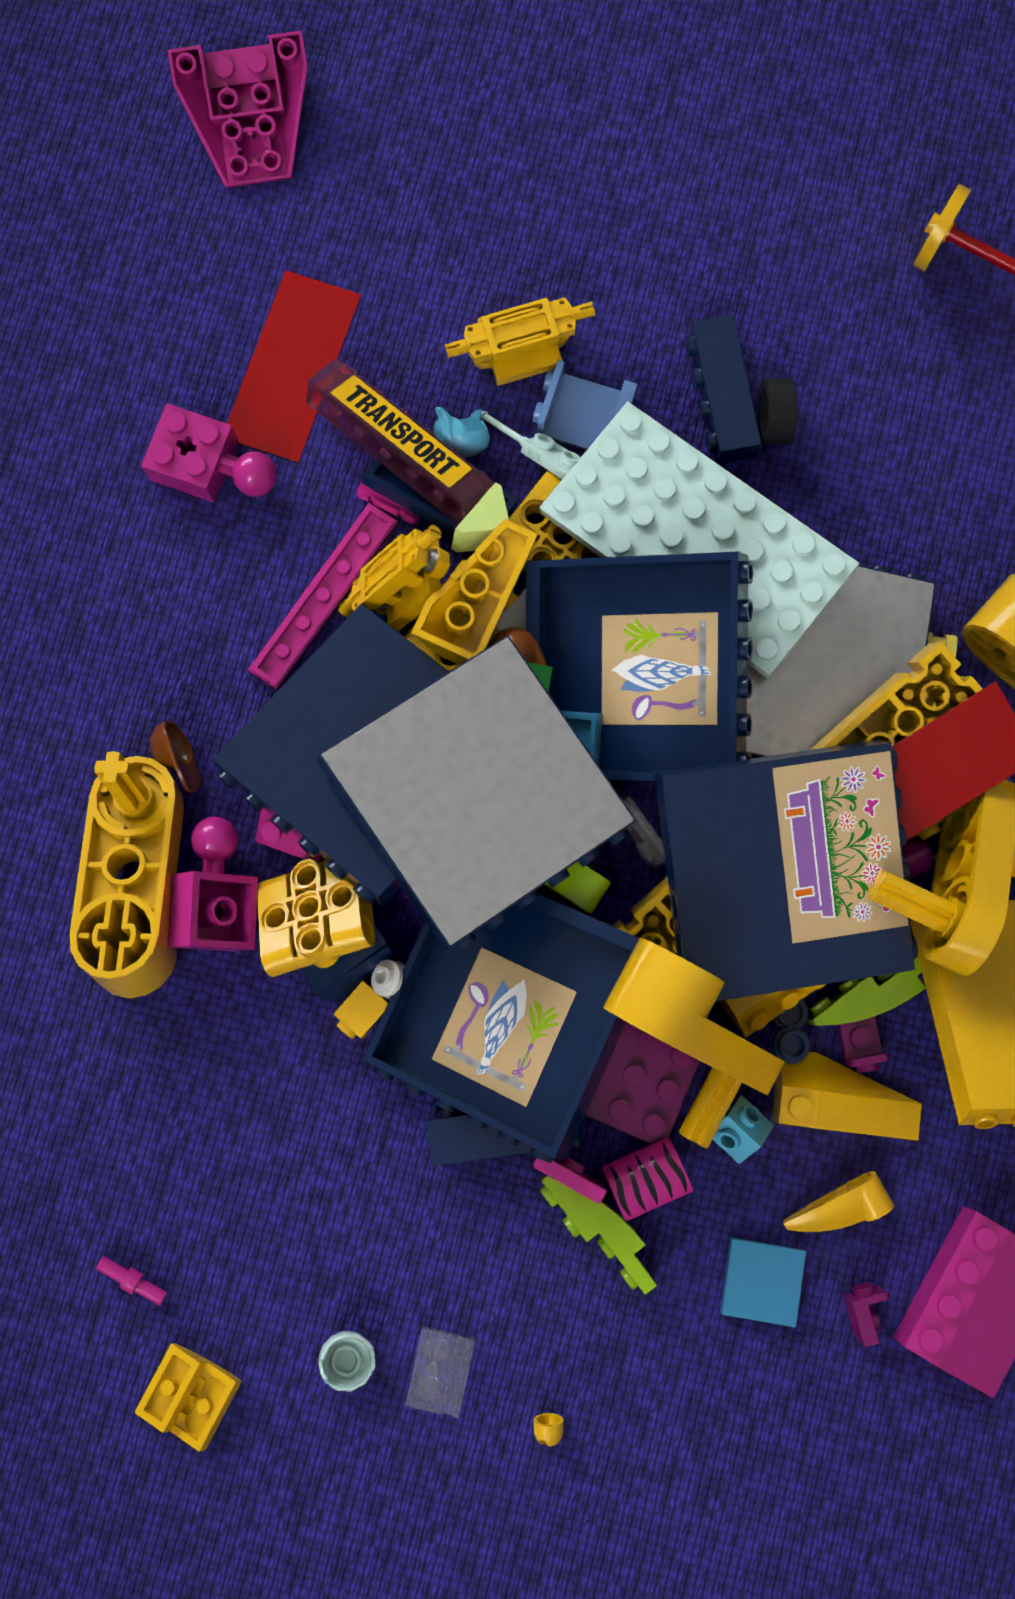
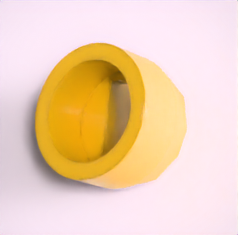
M543 1413L535 1416L533 1428L536 1440L541 1445L546 1444L548 1447L557 1445L562 1439L564 1432L563 1417L554 1413Z

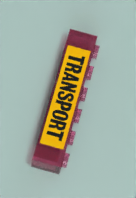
M338 358L308 379L306 403L457 525L461 523L493 486L494 482L489 479L487 474L475 468L458 451L451 449L434 432L422 426L405 409L398 407L381 390L373 387L360 377L353 368L348 367Z

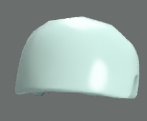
M342 1331L330 1336L323 1344L319 1353L318 1365L322 1379L337 1391L352 1392L365 1385L376 1367L374 1347L370 1341L360 1333L353 1331Z

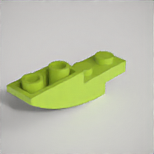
M918 955L914 958L915 970L876 976L879 980L877 983L872 977L842 982L838 986L841 990L839 994L831 1000L826 996L810 1008L813 1014L808 1017V1024L823 1026L857 1022L887 1012L910 1000L926 989L925 985L917 977L922 973Z
M546 1174L541 1176V1181L545 1186L539 1190L552 1208L559 1204L567 1215L562 1221L575 1238L582 1235L585 1241L588 1242L599 1233L601 1238L597 1240V1243L610 1260L616 1256L625 1267L620 1271V1274L632 1290L639 1286L646 1295L657 1286L652 1276L635 1255L645 1246L643 1239L628 1222H625L624 1218L614 1208L603 1200L601 1203H596Z

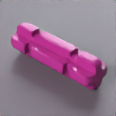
M362 482L359 485L356 495L360 499L368 503L372 501L374 506L396 517L402 516L403 520L413 525H416L420 520L419 516L362 484Z

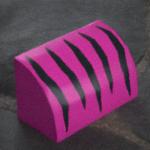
M669 1137L601 1167L625 1222L694 1191Z

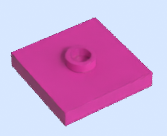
M533 1156L532 1160L535 1169L596 1203L602 1202L607 1190L602 1182L583 1172L585 1166L569 1157L564 1160L553 1159L551 1163H548Z

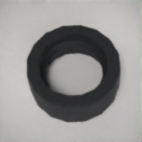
M766 378L761 383L758 403V425L762 445H791L794 440L797 425V391L793 378Z

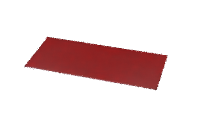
M285 270L227 424L232 425L238 437V443L299 462L361 294Z
M996 681L892 746L898 757V769L894 771L895 784L899 787L902 795V807L898 809L899 822L905 829L906 841L1015 773V713Z

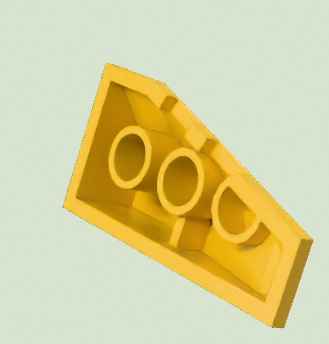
M504 519L475 549V552L465 563L450 575V578L440 589L426 600L411 635L443 658L458 665L488 648L538 534Z

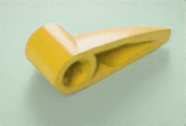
M870 1171L839 1186L782 1221L786 1229L790 1231H831L862 1221L877 1220L892 1211L894 1203L877 1173Z

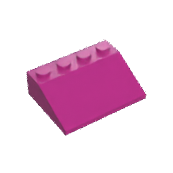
M963 1206L893 1338L905 1348L993 1399L1015 1359V1234L979 1212Z

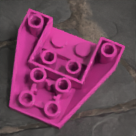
M302 30L268 35L269 44L210 53H204L201 45L167 50L173 86L225 188L292 179L308 71Z

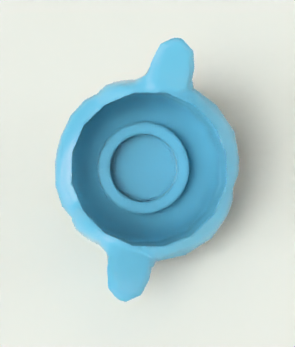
M442 407L435 408L438 416L433 426L435 439L458 458L475 456L488 447L490 434L486 424L481 420V409L475 410L469 418L457 419L450 416Z

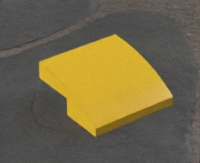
M171 1343L134 1413L162 1433L172 1432L198 1452L205 1451L242 1380L199 1354L176 1343Z

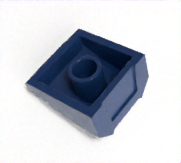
M375 923L374 946L339 956V959L328 968H319L315 965L301 968L317 995L337 1001L356 989L362 981L367 982L370 980L375 967L381 961H399V958L387 944Z

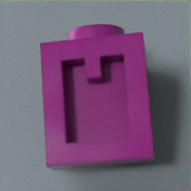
M875 1016L857 1022L837 1025L845 1066L857 1067V1072L863 1073L879 1070V1062L889 1061L888 1054L882 1052Z
M872 1282L852 1287L853 1293L843 1295L855 1339L866 1348L880 1344L876 1331L881 1330L875 1309L873 1307L869 1308L868 1305L888 1300L889 1297L885 1289L880 1286H874Z

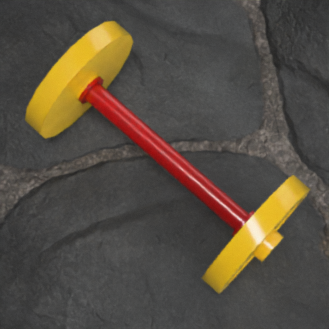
M959 183L941 215L935 212L924 231L929 236L920 250L913 267L925 272L942 242L947 243V241H950L1015 276V258L956 228L957 223L954 221L971 192V189Z

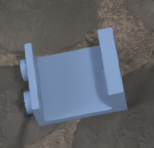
M558 360L555 371L549 370L546 375L543 391H546L547 394L544 403L538 401L532 422L537 423V433L545 434L555 442L586 451L627 401L633 405L638 384L624 380L620 391L565 374V362Z

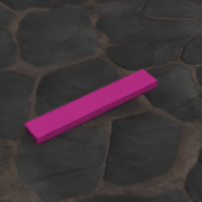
M370 502L367 504L249 667L250 673L277 691L283 686L339 608L338 605L345 600L352 590L353 582L360 577V569L378 554L398 526L396 519Z

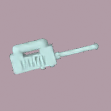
M482 411L481 413L482 421L485 420L519 442L520 446H522V454L561 479L566 476L581 458L545 434L537 433L534 438L529 439L526 436L519 435L488 415L487 411Z

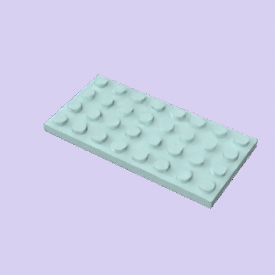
M628 401L539 507L540 513L601 558L735 551L748 555V561H752L754 576L753 582L748 584V599H751L753 603V618L751 622H748V637L752 639L753 654L751 660H747V664L768 679L859 565V562Z

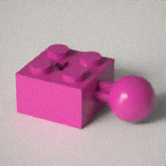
M168 403L165 405L141 464L142 469L151 481L214 503L225 475L232 477L236 487L242 493L251 497L266 495L273 489L277 481L276 466L267 455L261 452H248L239 458L233 456L239 440L232 425Z
M216 816L205 818L196 825L191 837L194 852L203 860V872L190 871L171 875L168 948L218 951L255 950L258 877L224 874L225 860L234 854L238 846L237 830L225 818Z

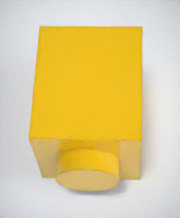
M362 981L333 1014L340 1020L336 1026L351 1039L356 1035L363 1039L381 1020L389 1001L385 997L377 995L369 983Z

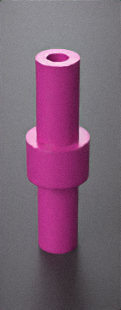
M105 1256L101 1258L96 1267L97 1271L120 1283L119 1288L131 1295L136 1292L158 1306L162 1305L168 1292L143 1279V1273L132 1267L128 1270Z

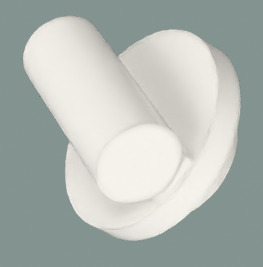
M392 960L381 961L375 967L371 977V985L374 992L390 1000L391 996L397 993L402 985L405 964Z

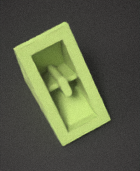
M495 482L455 528L451 546L452 550L455 552L475 551L504 519L509 520L501 485Z

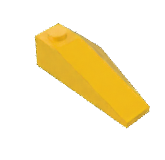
M809 1051L806 1058L799 1063H784L775 1081L771 1121L779 1124L919 1141L922 1104L817 1052Z

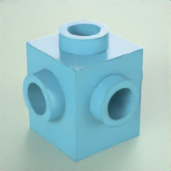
M740 1095L731 1103L713 1140L740 1164L761 1148L774 1125L746 1098Z

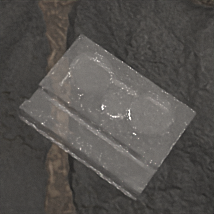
M629 796L623 802L637 821L627 829L638 844L636 849L647 864L651 862L656 869L666 862L663 842Z
M423 1326L405 1406L441 1415L442 1413L448 1414L454 1418H459L476 1338L462 1337L459 1334Z

